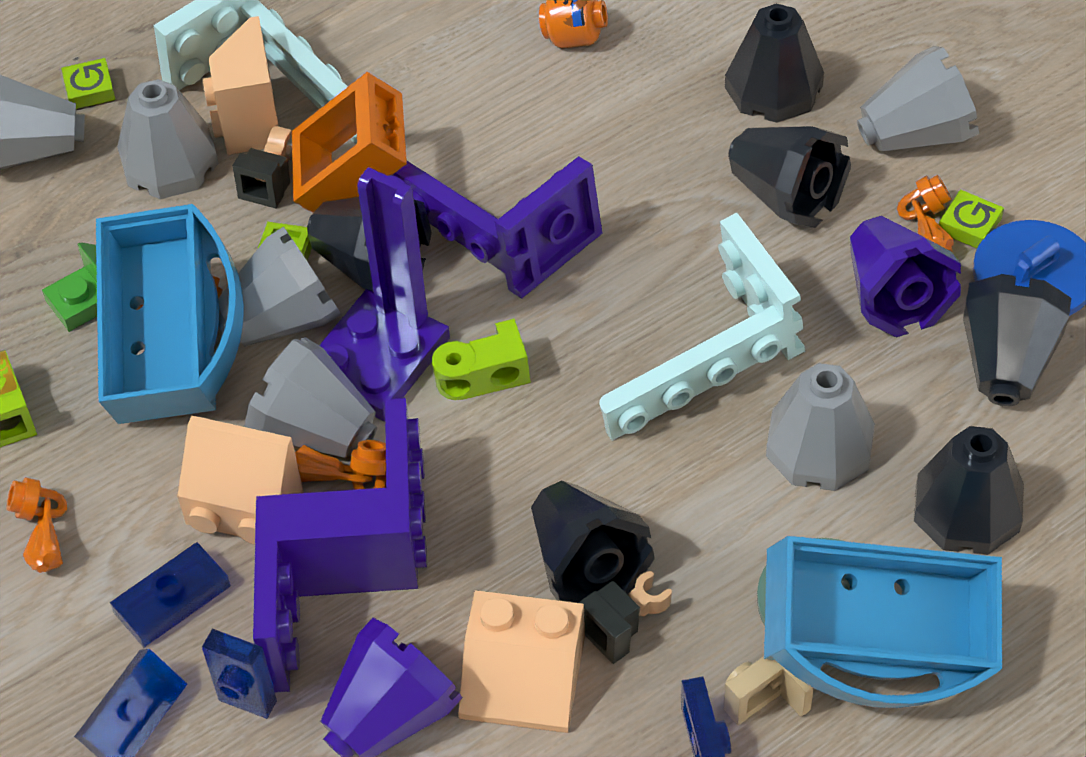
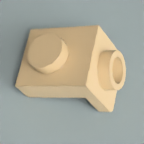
M763 656L753 664L751 662L741 664L729 675L725 683L724 711L739 725L781 695L797 714L802 717L811 710L814 688L795 677L776 660L764 659Z

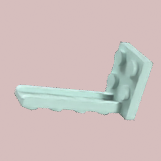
M194 0L154 25L162 81L175 85L178 90L187 85L195 84L203 75L210 71L209 57L250 17L259 16L267 59L319 109L348 87L342 82L341 76L332 65H325L314 55L311 46L303 37H296L285 27L280 15L273 9L268 10L259 0ZM357 134L350 140L357 143Z
M738 213L720 221L722 243L718 244V249L726 264V272L722 273L724 284L734 299L741 297L747 304L749 318L602 396L599 404L606 433L612 441L624 434H632L639 431L648 421L668 410L682 408L693 397L709 388L728 383L737 373L758 362L763 363L771 360L780 350L787 360L805 352L804 344L795 334L803 330L802 317L792 308V305L801 301L800 294Z

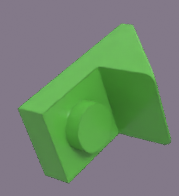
M78 243L84 267L42 289L45 301L68 332L97 317L95 244Z

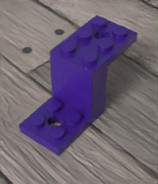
M406 398L385 399L387 488L256 496L253 641L268 693L290 692V671L299 670L300 667L298 638L293 637V623L300 622L299 597L418 589V568H427L426 537L423 536V523H426L424 491H422V479H425L423 448H421L419 418L409 419Z

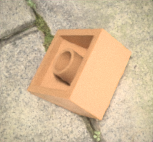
M259 16L250 17L209 57L211 77L203 78L207 106L217 105L216 110H210L214 137H224L227 155L248 152L250 148L264 149L272 128L279 126Z
M191 416L187 426L177 495L185 523L203 533L212 534L217 531L239 536L246 542L255 544L256 496L304 493L292 438Z
M475 590L464 642L460 694L463 698L459 701V719L568 733L585 639L584 604Z

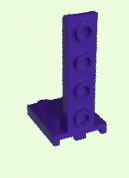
M580 156L563 169L554 173L549 180L527 197L522 198L499 219L409 161L392 175L400 178L412 187L414 200L424 202L429 223L437 228L444 238L449 241H457L469 249L480 262H488L504 272L508 290L521 299L603 234L593 164Z
M368 167L359 178L357 187L373 291L366 289L319 346L327 352L376 412L374 417L385 422V399L403 398L432 362L435 350L440 345L448 342L450 331L449 326L428 317L412 187L396 176H387Z

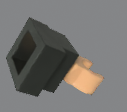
M274 126L269 134L264 151L250 148L247 154H239L232 165L238 199L277 208L284 197L285 190L290 184L288 160L292 157V146L287 145L292 136L291 129Z
M647 571L637 578L635 588L629 595L614 581H611L599 591H594L579 602L584 604L585 636L612 664L630 653L631 637L638 632L639 616L659 614L666 611L671 604V589H666L661 594L655 596L646 593V591L653 587L654 573L652 571Z

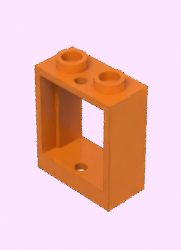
M366 72L292 130L293 201L314 213L323 202L359 197L358 181L368 167L389 176L407 164L401 92ZM357 134V144L332 163V152Z

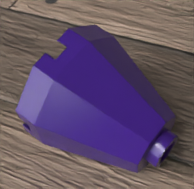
M883 216L863 221L850 236V253L860 310L870 325L897 338L909 334L904 326L919 322L921 330L934 326L960 297L961 284L956 279V272L961 274V263L951 251Z
M374 617L358 633L320 721L329 731L323 740L341 757H352L354 754L357 757H376L448 715L463 698L459 692L455 691L456 687L453 682L411 643L408 646L402 642L398 645L394 640L398 637L399 633Z

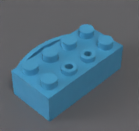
M193 204L96 218L99 403L117 424L216 410V394L226 380L234 363L243 328L244 303L242 287L230 253L211 223ZM220 258L228 279L229 309L225 330L214 354V345L219 326V301L216 285L211 274V259ZM145 349L143 353L137 355L140 350Z
M786 536L767 548L764 659L776 660L791 674L816 690L858 705L877 708H903L924 705L961 693L980 684L1002 669V557ZM842 578L849 582V590L843 587ZM895 583H897L901 587V595L895 591ZM823 664L830 665L843 672L880 680H899L935 674L939 678V686L937 689L923 693L882 695L848 686L828 676L820 669Z

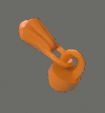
M926 175L916 181L917 189L905 195L898 202V214L905 220L917 218L919 235L953 252V238L936 223L935 219L926 214V212L931 210L935 215L946 209L945 203L952 200L951 195L938 175L931 179ZM922 196L925 204L921 205L916 198ZM912 201L914 210L907 211L906 206Z
M377 440L358 442L357 449L351 453L350 466L342 464L338 459L324 455L305 445L295 452L301 482L341 479L352 481L354 490L365 489L363 482H369L373 479V476H376L374 488H386V443Z
M27 477L22 482L14 480L7 497V511L15 512L16 518L29 521L32 520L34 515L38 516V524L31 533L23 553L26 563L32 570L39 573L60 567L63 564L51 518L61 517L66 512V499L55 490L42 488L40 480ZM39 496L45 498V499L42 501L41 506H37V505H38V501H39ZM50 499L58 503L57 508L51 509Z

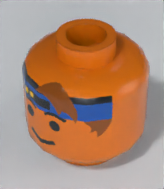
M546 0V3H542L539 7L541 32L545 39H550L558 48L594 44L599 38L601 28L608 25L606 4L604 0Z

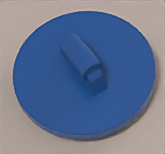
M1020 220L1004 224L987 234L979 244L973 262L974 280L978 281L1005 274L1016 276L1015 285L1029 287L1030 278L1045 280L1072 298L1070 316L1086 305V242L1067 228L1046 221Z

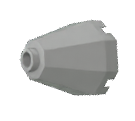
M933 46L916 54L860 107L862 118L857 120V126L868 146L875 144L878 150L889 151L963 142L979 134L978 126L969 124V122L977 119V113L960 71L956 65L946 69L941 61L949 57L944 47Z
M0 75V170L73 152L74 141L84 142L85 114H75L76 103Z
M157 79L141 83L128 97L118 142V151L128 187L139 191L138 185L148 189L149 195L158 199L198 190L205 181L204 174L210 167L212 172L219 164L208 124L173 84Z
M284 227L268 236L238 273L244 303L243 328L240 342L244 347L324 326L341 315L315 272ZM228 287L218 298L219 311L221 312L219 314L218 327L222 333L225 330L229 309Z
M306 337L301 338V340L293 339L268 368L262 379L268 383L264 396L255 392L248 405L244 425L247 428L291 437L293 446L302 447L305 445L315 451L344 458L351 456L352 451L357 449L358 442L373 440L378 427L373 425L376 413L327 352Z
M818 363L804 371L772 410L766 457L791 485L807 487L808 481L821 483L820 489L836 491L869 470L875 423L855 381L841 366Z

